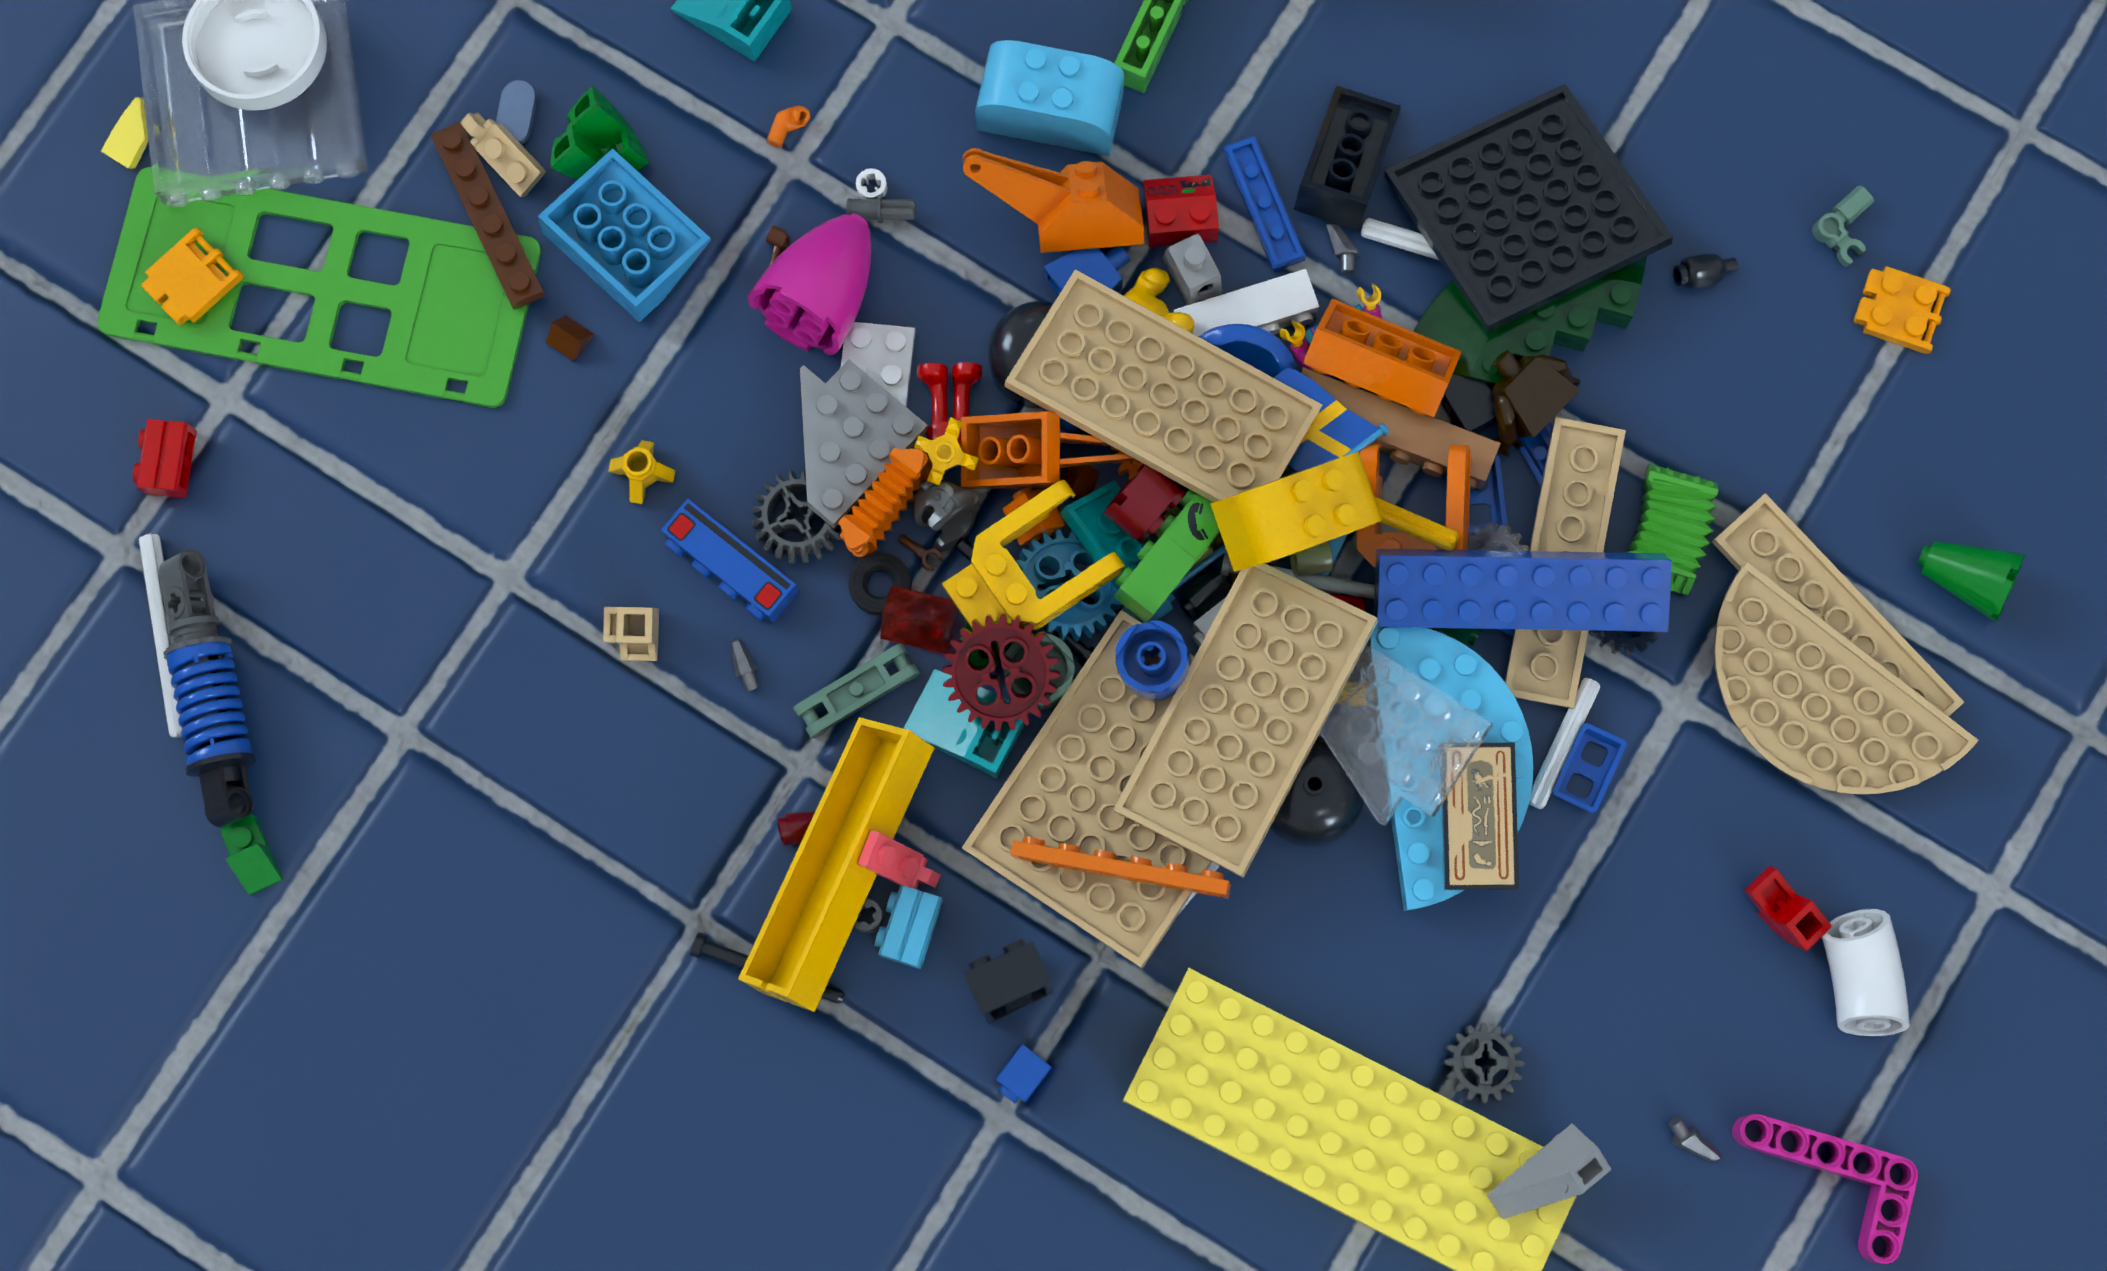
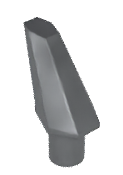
M1327 224L1334 255L1337 258H1341V273H1354V258L1360 256V252L1338 224Z
M741 639L733 640L730 644L736 677L741 676L747 692L759 688L760 685L754 670L758 669Z
M1680 1116L1674 1117L1669 1121L1668 1125L1675 1134L1672 1141L1673 1145L1706 1161H1715L1721 1158V1154L1696 1128L1688 1129Z

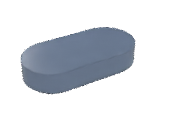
M515 80L504 87L496 118V123H502L522 146L530 138L537 106V95L528 82Z

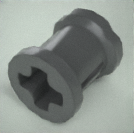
M867 898L862 909L866 908L869 912L875 909L876 912L872 915L875 921L870 925L866 921L859 923L858 921L862 918L861 913H859L854 926L861 933L873 934L879 931L880 926H883L884 913L879 904Z

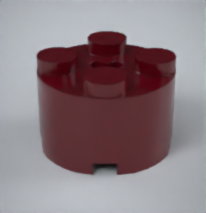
M1146 464L1140 466L1137 470L1138 474L1125 483L1103 512L1107 518L1141 544L1150 534L1153 535L1165 521V514L1171 508L1173 509L1186 494L1178 483Z

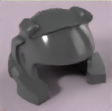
M925 480L919 484L921 490L913 498L914 518L917 525L921 527L930 526L934 531L941 529L942 534L936 540V549L942 553L957 546V541L968 535L975 521L976 514L981 507L977 494L972 489L960 487L949 481H941L940 485H936Z

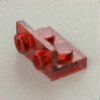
M892 586L883 609L880 639L945 654L950 652L952 646L950 642L953 639L954 623L959 609L951 599Z

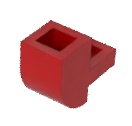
M1769 866L1744 889L1745 893L1760 910L1757 913L1760 918L1782 939L1797 948L1807 951L1832 927L1814 902L1797 895L1777 868Z

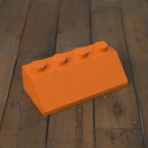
M1332 298L1315 331L1303 364L1311 366L1318 373L1330 374L1342 379L1352 387H1361L1376 393L1383 400L1395 401L1405 405L1417 414L1434 417L1462 351Z

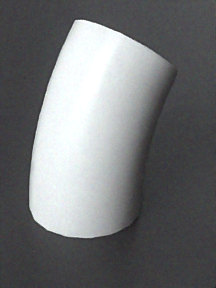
M1864 909L1849 912L1831 920L1829 923L1832 927L1822 936L1832 977L1839 1030L1859 1036H1886L1907 1030L1910 1022L1906 985L1890 915L1882 910Z

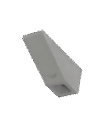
M1571 1124L1564 1131L1557 1134L1552 1141L1533 1157L1526 1160L1508 1178L1500 1182L1496 1188L1487 1194V1197L1500 1217L1506 1219L1583 1194L1607 1174L1611 1168L1600 1149L1576 1126Z

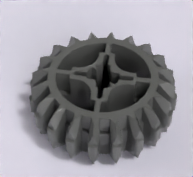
M790 470L788 472L789 480L784 481L782 476L778 474L775 476L777 486L773 487L768 482L764 484V488L768 493L767 496L759 493L756 495V500L763 506L752 507L753 515L759 518L751 521L754 529H761L755 537L758 542L766 541L763 548L767 553L776 548L775 558L777 560H781L788 553L790 564H795L797 555H801L803 563L808 564L810 560L808 554L814 552L815 557L820 560L823 558L820 548L824 546L830 552L834 550V546L829 539L841 540L840 532L825 522L817 535L813 534L812 524L820 516L807 506V502H801L793 495V493L798 492L807 493L806 471L803 470L801 478L797 479L794 470ZM784 499L786 503L784 513L777 517L776 522L771 524V516L775 506L780 500ZM791 505H794L796 510L800 511L804 516L806 530L803 529L801 523L794 519V511ZM783 532L786 535L791 532H797L802 535L805 541H787L780 538L778 534Z

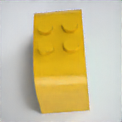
M1359 451L1210 503L1234 572L1294 554L1382 521Z

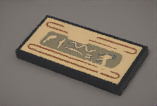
M1441 743L1444 890H1518L1515 743Z

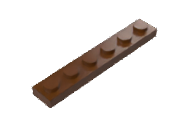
M458 122L430 134L513 310L544 297L545 294L479 156L470 142L471 140L466 129Z

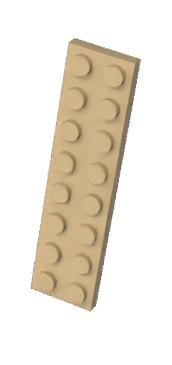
M1559 417L1554 418L1529 551L1603 552L1626 430ZM1514 629L1504 681L1514 697L1564 708H1574L1589 630Z
M1766 493L1712 541L1738 571L1745 561L1749 562L1948 717L1964 703L1955 691Z

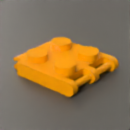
M198 227L187 233L147 269L145 273L149 277L141 284V287L159 305L162 304L161 308L179 326L183 325L188 319L195 323L244 277V274L239 269L234 270L223 259L224 254L218 248L214 249L202 237L203 232ZM198 242L209 254L206 256L195 243ZM217 263L229 274L227 277L216 267Z
M1888 266L1882 271L1871 269L1862 294L1873 299L1867 297L1860 299L1853 322L1864 326L1862 333L1924 354H1930L1933 345L1930 343L1935 327L1939 326L1942 320L1939 314L1944 299L1949 297L1951 289ZM1936 297H1937V300H1936V303H1935V307H1934V310H1933V313H1932V312H1931V309H1932V306H1933V302L1935 301V299H1936ZM1926 328H1927V332H1926L1924 341H1922L1923 334H1924V332L1926 331Z

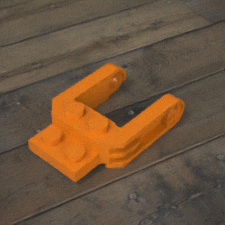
M1370 444L1360 451V457L1374 496L1382 499L1383 476H1379V448H1382V445ZM1450 445L1448 451L1446 527L1456 531L1459 536L1453 550H1468L1471 451L1469 445ZM1381 522L1357 530L1356 549L1373 567L1376 564V549L1445 550L1405 532H1384L1381 534Z

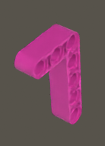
M1759 1114L1745 1115L1739 1117L1732 1126L1733 1138L1738 1145L1744 1148L1871 1185L1858 1239L1859 1253L1870 1263L1888 1264L1898 1258L1918 1180L1917 1168L1911 1160ZM1749 1121L1755 1122L1760 1129L1759 1138L1755 1142L1749 1140L1745 1134V1127ZM1785 1132L1791 1133L1796 1141V1146L1791 1152L1785 1151L1781 1145V1137ZM1822 1142L1826 1143L1831 1149V1158L1827 1163L1822 1162L1817 1155V1148ZM1858 1153L1862 1154L1867 1160V1168L1862 1174L1857 1172L1853 1165L1854 1157ZM1894 1164H1897L1903 1171V1179L1899 1184H1895L1889 1176V1171ZM1886 1200L1890 1201L1895 1209L1894 1216L1890 1220H1886L1881 1214V1206ZM1878 1236L1882 1237L1886 1244L1885 1253L1880 1257L1876 1256L1872 1249V1243Z

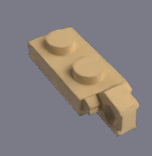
M468 113L460 122L466 131L473 136L470 142L476 151L520 197H526L546 173V170L502 123L497 124L492 119L486 121L479 113Z

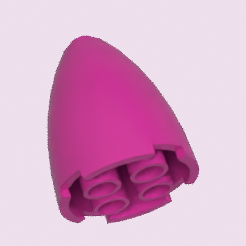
M844 214L830 219L794 241L774 260L748 295L750 307L754 309L758 307L767 318L764 323L765 326L785 341L807 352L811 346L823 349L827 356L834 355L839 351L854 324L867 288L872 254L871 232L867 221L857 214Z

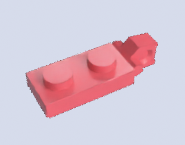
M870 830L857 863L898 885L913 889L917 888L918 883L936 888L941 876L937 872L925 867L928 859L923 857V854L873 830Z

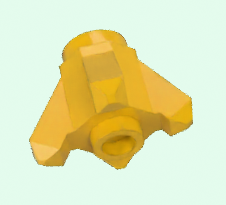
M951 417L945 434L934 440L918 435L914 448L928 453L933 464L927 479L928 482L940 485L945 471L957 465L975 470L979 458L964 453L958 442V436L963 424L962 421Z
M641 440L637 447L629 450L624 456L610 460L608 472L618 475L624 474L629 479V502L643 504L646 488L657 480L666 483H673L676 470L656 462L653 457L655 442Z

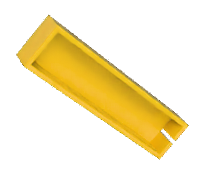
M858 718L738 980L765 995L815 1012L877 876L876 873L857 864L870 830L882 833L891 839L894 838L933 753V746L910 730Z

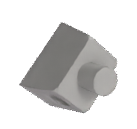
M1195 234L1166 249L1162 259L1186 305L1222 295L1220 272L1199 234ZM1203 286H1208L1207 290L1198 292Z

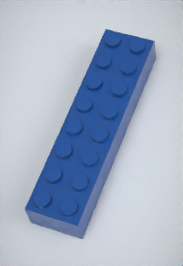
M1376 549L1374 616L1378 618L1377 627L1668 632L1672 560L1664 553Z

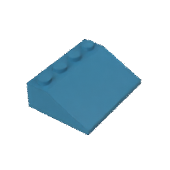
M613 148L538 215L542 233L638 322H641L667 297L711 241V238Z

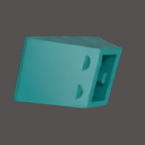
M676 0L671 7V11L754 62L792 10L790 0Z
M934 669L903 729L912 731L935 749L998 779L1025 724L1018 718L1016 719L1015 730H1011L1008 722L1005 721L1000 731H996L994 721H989L986 728L983 729L981 726L982 718L979 716L971 723L968 722L971 711L966 709L958 713L957 709L961 703L960 699L948 700L950 694L955 691L954 687H943L944 681L952 678V676ZM982 687L978 688V695L983 701L991 702L997 698V693ZM1003 697L1006 703L1011 702V700Z

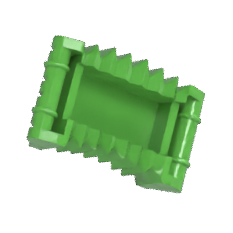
M1648 464L1641 485L1646 492L1640 499L1644 502L1640 507L1644 513L1638 518L1642 523L1635 529L1638 533L1632 538L1634 541L1628 546L1630 550L1628 553H1664L1672 560L1670 591L1689 595L1697 576L1695 572L1701 567L1698 562L1707 555L1702 551L1710 544L1706 538L1714 532L1708 525L1715 520V517L1710 513L1717 507L1711 501L1718 495V484L1711 480L1702 479L1700 476L1695 477L1673 471L1669 467L1662 468Z

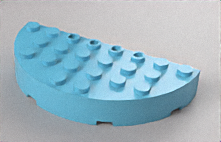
M1376 625L1367 642L1403 910L1410 911L1442 902L1464 891L1444 890L1440 744L1515 743L1517 833L1523 823L1531 796L1533 783L1532 746L1524 716L1514 695L1500 675L1476 652L1461 642L1429 628L1377 627Z

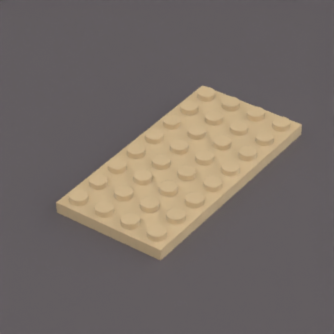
M1074 270L1007 377L1004 386L1047 411L1056 412L1060 418L1212 502L1280 479L1322 407V404L1077 270Z
M1265 563L1241 570L1190 664L1185 680L1174 694L1113 810L1129 820L1244 878L1375 629L1378 618Z

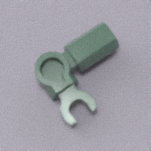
M1860 185L1856 186L1831 210L1832 213H1826L1819 218L1812 228L1814 238L1821 243H1825L1830 249L1833 247L1837 251L1836 257L1838 262L1845 267L1853 262L1847 254V249H1853L1858 255L1866 251L1865 245L1857 239H1851L1847 235L1849 232L1844 227L1849 226L1874 203L1873 196Z

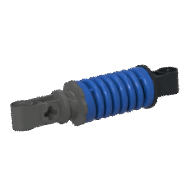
M189 548L165 560L159 567V576L165 597V609L170 623L168 631L169 635L173 636L174 645L166 648L163 654L167 660L168 671L172 676L171 685L175 689L173 697L177 701L176 711L180 715L178 723L183 728L181 737L185 741L183 749L187 754L185 755L187 764L186 774L191 777L200 778L205 815L212 825L222 828L248 817L253 811L254 803L250 793L246 768L256 763V757L252 752L250 740L245 738L248 734V728L242 724L246 720V716L240 711L243 708V702L237 698L241 693L240 688L235 685L238 682V676L230 672L235 668V662L232 660L234 659L232 653L233 642L231 638L218 635L220 622L219 618L215 615L214 598L210 590L206 560L199 551Z

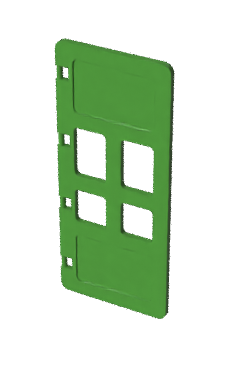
M146 167L136 176L97 324L99 329L110 337L132 341L137 340L158 346L254 362L260 365L339 380L360 382L361 384L435 398L451 399L483 407L497 408L507 398L529 304L513 310L474 226ZM264 214L332 226L333 232L323 269L313 271L250 259L260 217ZM198 227L203 232L202 237L214 249L218 248L224 254L223 259L234 270L239 269L244 274V277L195 323L188 319L183 325L179 326L161 308L162 304L159 305L141 287V284L149 277L145 271L187 233ZM366 232L409 241L403 272L397 285L349 277L360 234ZM516 234L536 275L542 253L541 247L534 238ZM198 242L195 243L206 256L209 254ZM218 263L216 264V267L227 277L229 274ZM244 285H254L315 297L305 339L302 342H293L232 330L231 326L241 288ZM351 303L391 311L392 315L381 355L373 357L331 348L338 315L343 304ZM140 322L157 325L155 334L138 332ZM243 341L260 344L258 354L242 352ZM346 360L363 363L361 374L344 371ZM454 380L467 383L465 393L447 390L449 381Z

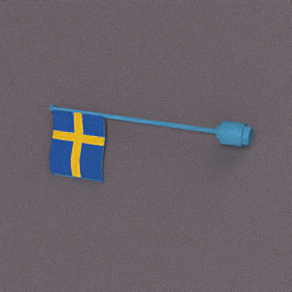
M1287 367L1274 377L1276 380L1322 404L1318 415L1288 467L1297 472L1358 451L1360 452L1380 436H1387L1389 433V429L1385 424L1375 426L1349 411L1314 380L1297 370ZM1225 544L1189 570L1174 590L1227 551ZM1172 592L1149 621L1159 620L1174 609L1170 603L1175 599ZM1125 606L1121 608V610L1125 613L1129 614L1141 623H1144L1143 620H1141L1138 616H1136Z

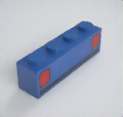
M688 498L661 529L662 534L667 539L664 545L678 557L685 553L693 560L691 566L706 579L710 574L721 582L717 587L732 600L738 596L747 603L745 610L760 622L765 617L773 624L800 592L792 580Z

